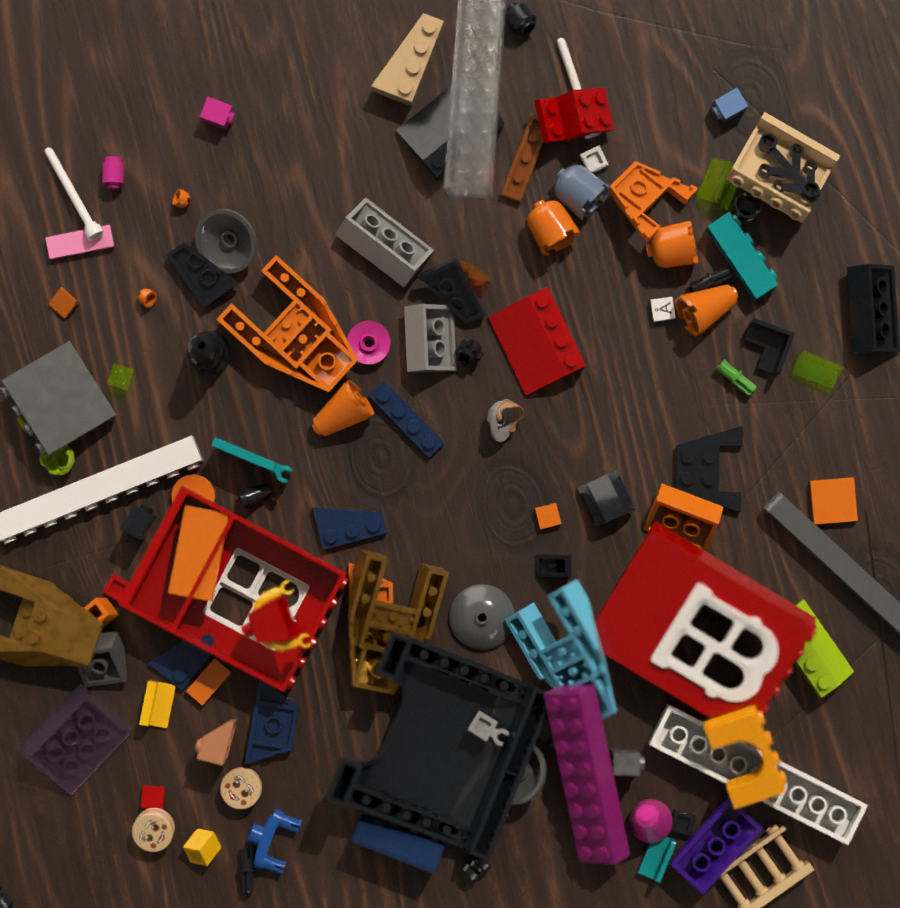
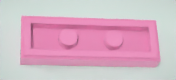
M111 225L101 226L104 231L103 235L92 241H89L86 237L85 230L45 237L49 258L52 260L115 247Z

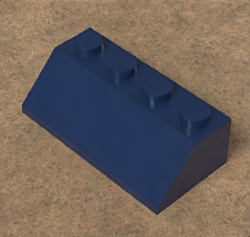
M362 812L351 841L433 874L436 872L444 849V844L437 838L425 837L420 835L421 832L410 828H402L397 823L389 820L385 821L378 816Z

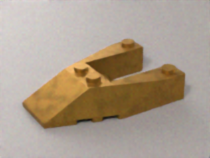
M360 549L354 569L348 616L351 683L354 687L394 695L399 688L397 682L375 673L391 632H398L423 642L431 638L449 572L441 567L421 563L409 607L379 601L377 596L388 558L381 553Z
M0 565V590L22 597L10 637L0 634V659L24 667L90 666L104 623L84 607L77 604L73 598L61 591L54 583Z

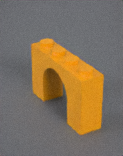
M755 705L704 722L705 731L712 750L734 742L744 741L755 745L763 755L760 765L753 772L726 781L727 790L735 809L786 793L785 784H788L785 772L779 771L778 764H781L777 751L772 752L770 746L773 744L769 731L765 732L763 724H766L762 711H757Z

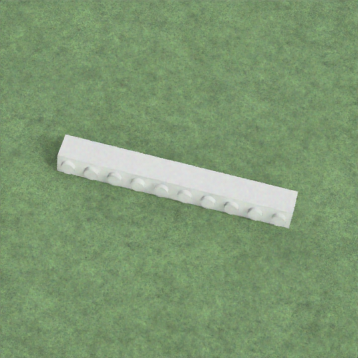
M189 436L0 512V542L3 541L4 545L17 540V535L24 533V536L31 535L37 532V527L42 525L45 528L57 524V519L65 517V520L77 516V511L85 509L87 512L98 508L97 503L106 501L107 504L118 500L117 495L126 492V495L138 492L139 486L146 484L147 487L158 484L159 478L167 476V479L180 475L179 470L187 468L190 471L200 467L199 462L204 460L194 436Z

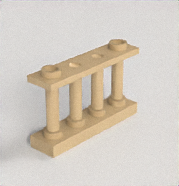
M774 824L765 831L766 835L744 849L721 874L720 879L738 903V908H761L814 871L807 860L804 862L798 860L784 840L781 833L786 829L782 824L778 826ZM773 839L792 865V870L786 875L779 871L763 848L765 844ZM754 852L757 853L774 878V883L769 887L761 884L745 861ZM736 865L739 866L756 890V896L750 900L744 898L727 874V871Z

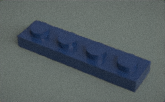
M384 380L368 395L428 458L445 443Z

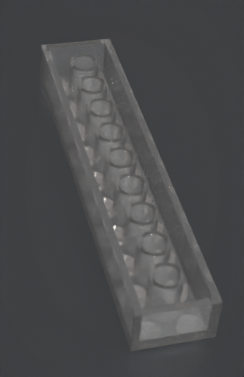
M458 0L444 189L449 197H493L506 0Z

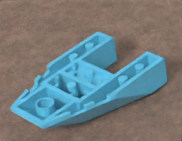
M578 579L547 596L568 631V636L556 641L535 603L504 619L540 680L544 679L552 689L558 686L595 685L601 718L604 719L617 712L609 670L590 602Z

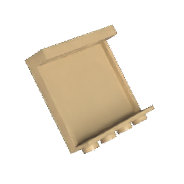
M764 112L726 180L751 193L752 196L770 204L771 207L784 212L792 219L803 223L810 213L814 202L809 203L802 200L798 194L783 192L782 194L772 188L775 180H783L787 184L796 185L793 180L774 176L763 179L757 174L760 165L764 163L769 164L771 167L782 169L769 153L760 151L758 142L761 136L765 133L773 134L778 141L776 148L790 164L791 157L788 152L791 146L794 144L800 145L803 148L800 175L806 180V174L802 169L805 162L808 160L816 162L815 183L819 185L820 190L840 155Z

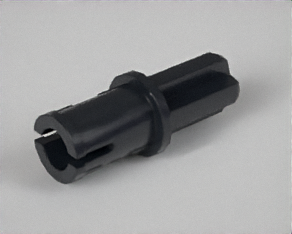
M725 267L712 274L707 273V276L690 283L692 292L714 288L716 285L732 279V270L729 267Z
M251 848L240 849V869H238V872H240L241 893H252L254 891L253 871H256V869L253 868L254 849Z

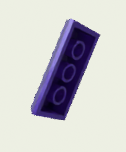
M727 796L670 858L669 863L704 894L763 828L741 808L735 809L732 800Z

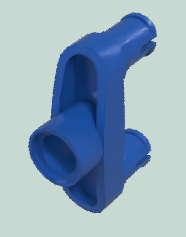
M274 809L264 827L253 823L247 837L248 843L256 845L253 867L260 870L264 868L281 875L283 872L282 868L285 867L286 862L268 856L267 851L276 828L281 827L297 834L299 830L297 826L300 827L302 820L287 816L283 811Z

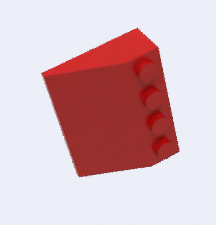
M548 287L488 317L525 395L585 368L584 360Z

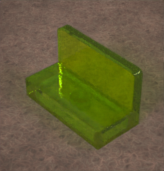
M712 158L697 193V198L710 201L718 207L728 210L737 186L726 180L735 163Z
M803 350L799 353L792 373L833 389L839 373L843 371L844 367Z

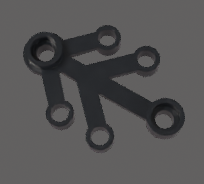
M771 133L763 134L758 142L760 151L769 153L782 169L771 167L769 164L764 163L757 170L758 176L763 179L774 176L793 180L796 185L787 184L783 180H775L772 188L782 194L783 192L798 194L802 200L809 203L817 201L820 197V187L815 183L816 162L812 160L805 162L802 168L806 174V180H804L800 175L803 148L798 144L791 146L788 152L791 157L790 164L776 148L777 138Z

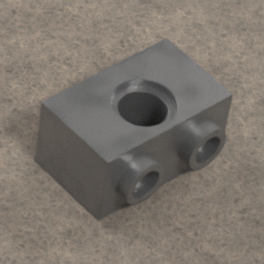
M611 749L613 775L640 776V770H644V757L638 750Z

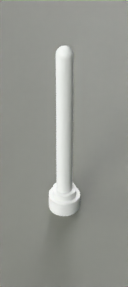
M559 38L557 45L572 89H582L566 41L563 38ZM593 133L585 136L584 138L589 139L598 136L601 133Z
M46 148L45 154L85 224L84 233L89 241L99 238L104 233L100 224L91 219L53 149Z

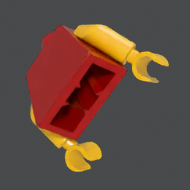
M284 581L280 588L275 587L259 596L253 605V611L248 613L250 623L244 624L241 627L244 637L247 638L254 635L257 644L264 643L267 648L277 651L297 648V645L302 647H309L311 643L302 644L301 642L303 637L310 636L306 633L300 634L298 639L295 638L298 636L286 596L281 597V594L290 595L294 589L285 591L283 588L290 581Z

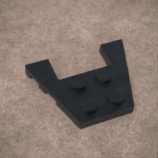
M743 426L676 445L675 489L733 511L741 512L742 492L719 491L720 446H743Z

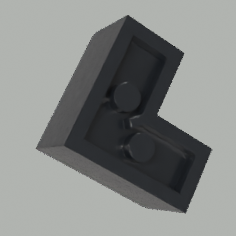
M753 318L749 323L743 341L764 348L756 369L778 376L781 373L795 333Z

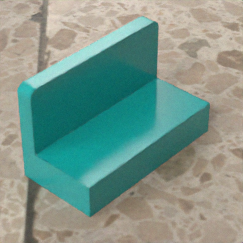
M666 837L659 842L648 844L637 872L660 883L676 841Z

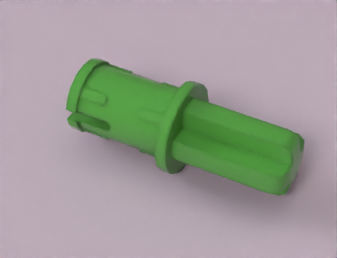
M725 359L717 367L716 371L730 381V385L734 384L747 396H750L756 390V385L741 374L742 371L736 370Z

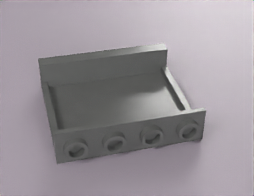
M70 341L1 380L0 385L2 387L0 391L6 400L10 399L14 405L11 409L15 416L22 418L25 423L23 425L25 432L29 437H34L37 442L35 444L37 451L40 455L44 454L46 458H49L54 452L105 422L108 423L114 420L116 417L113 408Z

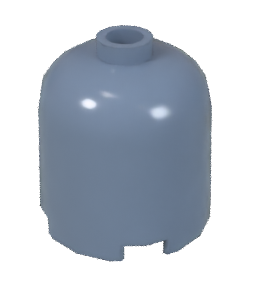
M573 165L566 170L562 168L555 177L557 179L554 187L555 196L580 220H583L584 217L588 218L599 207L600 204L597 201L602 194L605 197L608 194L609 186L582 165Z

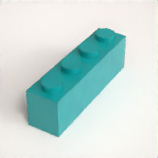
M728 212L707 226L706 231L755 301L778 285V277L772 269L768 270L764 264L766 262L765 257L760 251L756 252L752 246L754 242L747 232L743 233L740 228L742 224L735 214L732 216Z

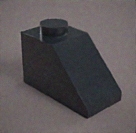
M141 504L140 507L134 505L119 529L138 539H145L156 515L152 514L153 509Z

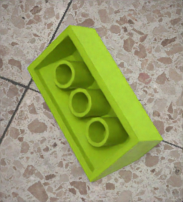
M804 599L796 604L797 607L816 617ZM816 617V634L810 643L806 641L802 657L799 661L794 660V663L817 696L822 698L842 684L854 670Z

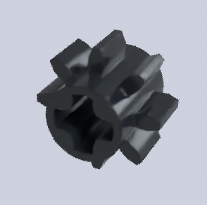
M463 339L455 350L458 353L457 358L459 362L466 366L471 363L476 366L484 355L481 351L480 343L473 339L468 341Z

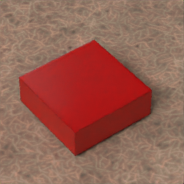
M113 573L102 593L119 602L130 582Z
M143 785L141 808L164 809L165 787Z

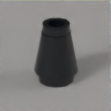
M267 483L244 488L242 492L238 493L244 509H252L272 495Z

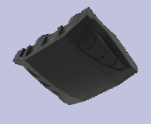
M617 470L577 488L595 528L636 510Z

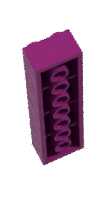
M595 685L558 686L545 693L544 698L579 862L615 865L629 856L630 851Z

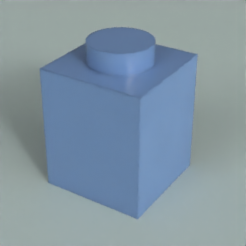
M735 88L716 99L712 104L714 106L712 111L718 120L721 118L724 123L745 111L748 105L739 89Z

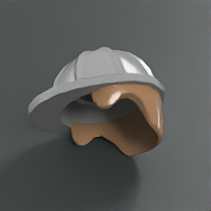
M504 399L495 402L488 410L487 421L494 440L498 442L505 441L512 432L516 431V424L524 418V409L511 400Z

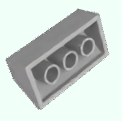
M366 197L345 217L335 234L402 287H405L414 278L434 252L431 247Z

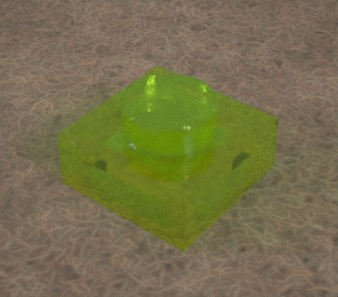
M113 363L107 384L129 391L135 370Z

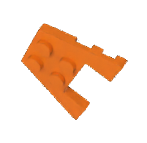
M635 161L610 185L608 192L644 241L648 242L659 231L661 226L644 213L666 191L685 205L696 194L698 188L690 185V187L680 183L681 180L674 177L669 179L660 175V171Z

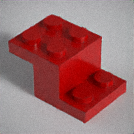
M605 87L571 90L558 97L540 98L534 101L544 143L575 141L593 133L614 130Z

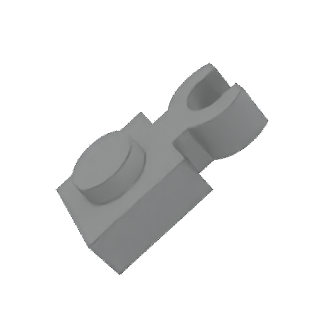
M478 711L468 728L470 732L485 741L488 740L489 736L493 737L494 742L499 746H502L503 742L498 740V735L500 733L509 735L506 729L495 728L498 721L481 711Z

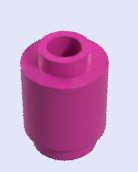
M104 157V162H102V184H105L108 189H119L120 185L124 184V163L122 162V157Z

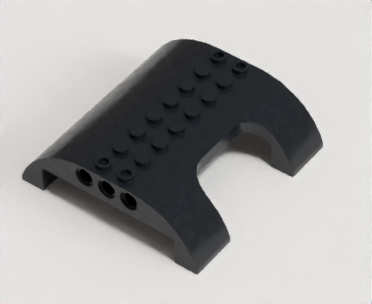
M392 631L375 673L394 680L399 685L401 697L398 708L378 753L365 760L341 757L325 800L345 808L348 805L461 847L469 854L489 861L548 712L544 694L548 691L447 650ZM478 711L498 721L495 728H503L509 732L508 736L504 733L498 735V740L503 742L502 746L497 745L491 736L485 741L468 730Z

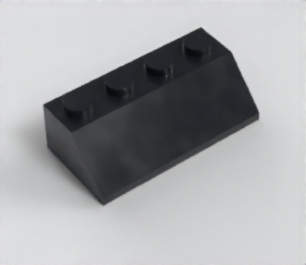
M863 264L847 267L853 354L900 352L894 265Z

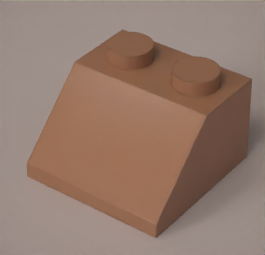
M233 718L206 734L203 738H200L195 748V753H198L197 759L224 765L228 759L238 719Z

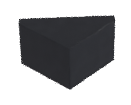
M536 555V577H571V555Z

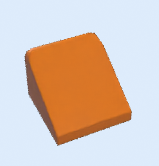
M62 287L49 303L64 319L79 304Z

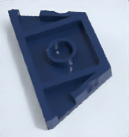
M260 679L245 763L247 764L292 750L300 707L273 686Z

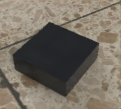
M674 809L672 815L673 825L670 832L691 837L696 815Z

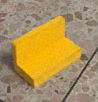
M153 680L148 681L139 725L168 727L176 689L175 685Z

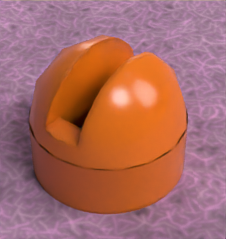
M178 189L174 194L172 204L179 208H186L189 205L187 201H190L191 197L186 191Z
M146 288L140 290V295L137 298L140 304L149 308L156 302L157 294Z

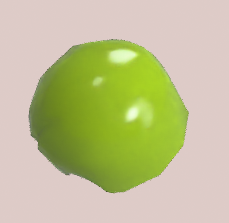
M68 445L51 454L49 458H46L44 454L40 455V464L47 468L48 473L53 475H65L72 469L75 463L74 452Z

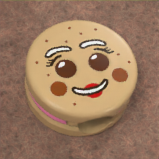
M238 767L232 769L221 782V796L232 808H249L261 796V779L250 768Z
M149 808L142 811L136 818L132 828V836L135 843L141 849L148 852H158L165 849L170 844L175 832L173 818L168 812L160 808Z

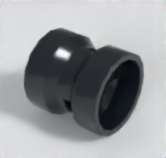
M472 855L469 861L465 860L460 865L474 882L479 878L480 873L487 872L491 868L485 859Z

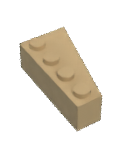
M423 13L371 85L372 91L413 106L442 33L444 21Z

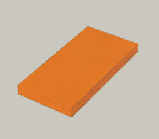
M185 505L168 593L188 597L229 520L228 515L218 511ZM225 538L193 598L213 601Z

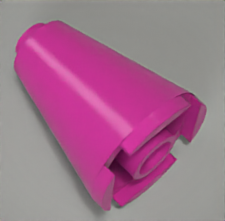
M642 800L632 808L629 814L628 822L632 834L644 843L659 842L665 839L672 829L671 812L659 800Z

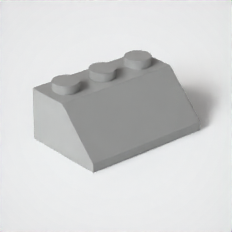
M418 304L405 306L407 372L457 371L454 312L448 305Z

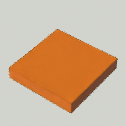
M854 477L809 481L814 524L858 521Z

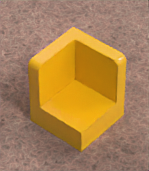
M197 829L185 843L183 849L190 863L208 866L221 849V845L214 832Z

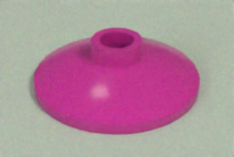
M363 321L356 324L350 330L347 337L350 346L358 358V362L362 364L378 363L386 357L390 350L391 340L388 331L384 326L375 321ZM371 339L373 341V345L371 347H366V340Z

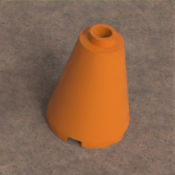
M726 284L680 295L675 300V306L680 320L685 319L688 324L684 326L691 335L697 336L702 334L737 304L738 293L734 287Z
M348 380L313 418L314 424L312 427L319 436L322 434L326 437L371 418L374 410L366 397L363 398L359 393L361 392L360 388L354 382Z

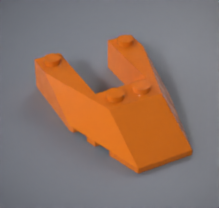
M275 255L261 271L292 300V303L264 333L232 303L216 320L266 365L330 392L354 366L358 358L325 299Z

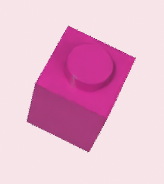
M207 96L200 118L204 122L227 129L228 124L232 125L236 113L233 112L232 105Z

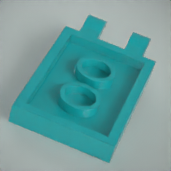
M214 438L212 446L275 472L279 481L288 483L289 480L283 478L282 473L286 470L292 472L293 469L289 466L279 465L218 438Z

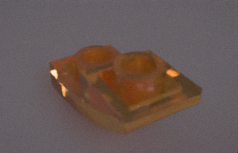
M458 259L464 271L469 272L468 279L472 281V285L485 287V284H490V277L484 271L473 264Z

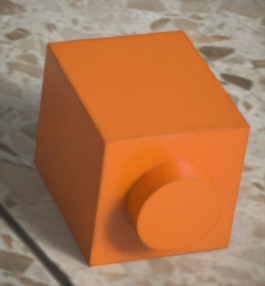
M96 597L84 607L104 623L103 628L119 616L107 598Z

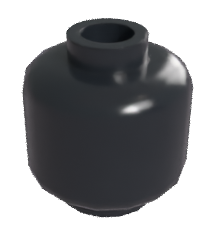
M512 3L508 6L504 20L513 33L516 35H527L532 32L536 27L537 17L526 3Z

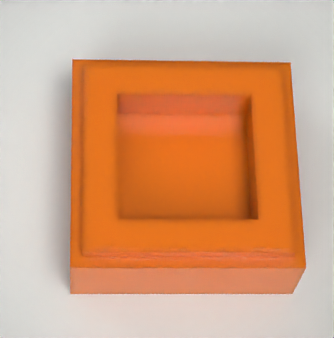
M556 503L535 508L540 529L562 524Z

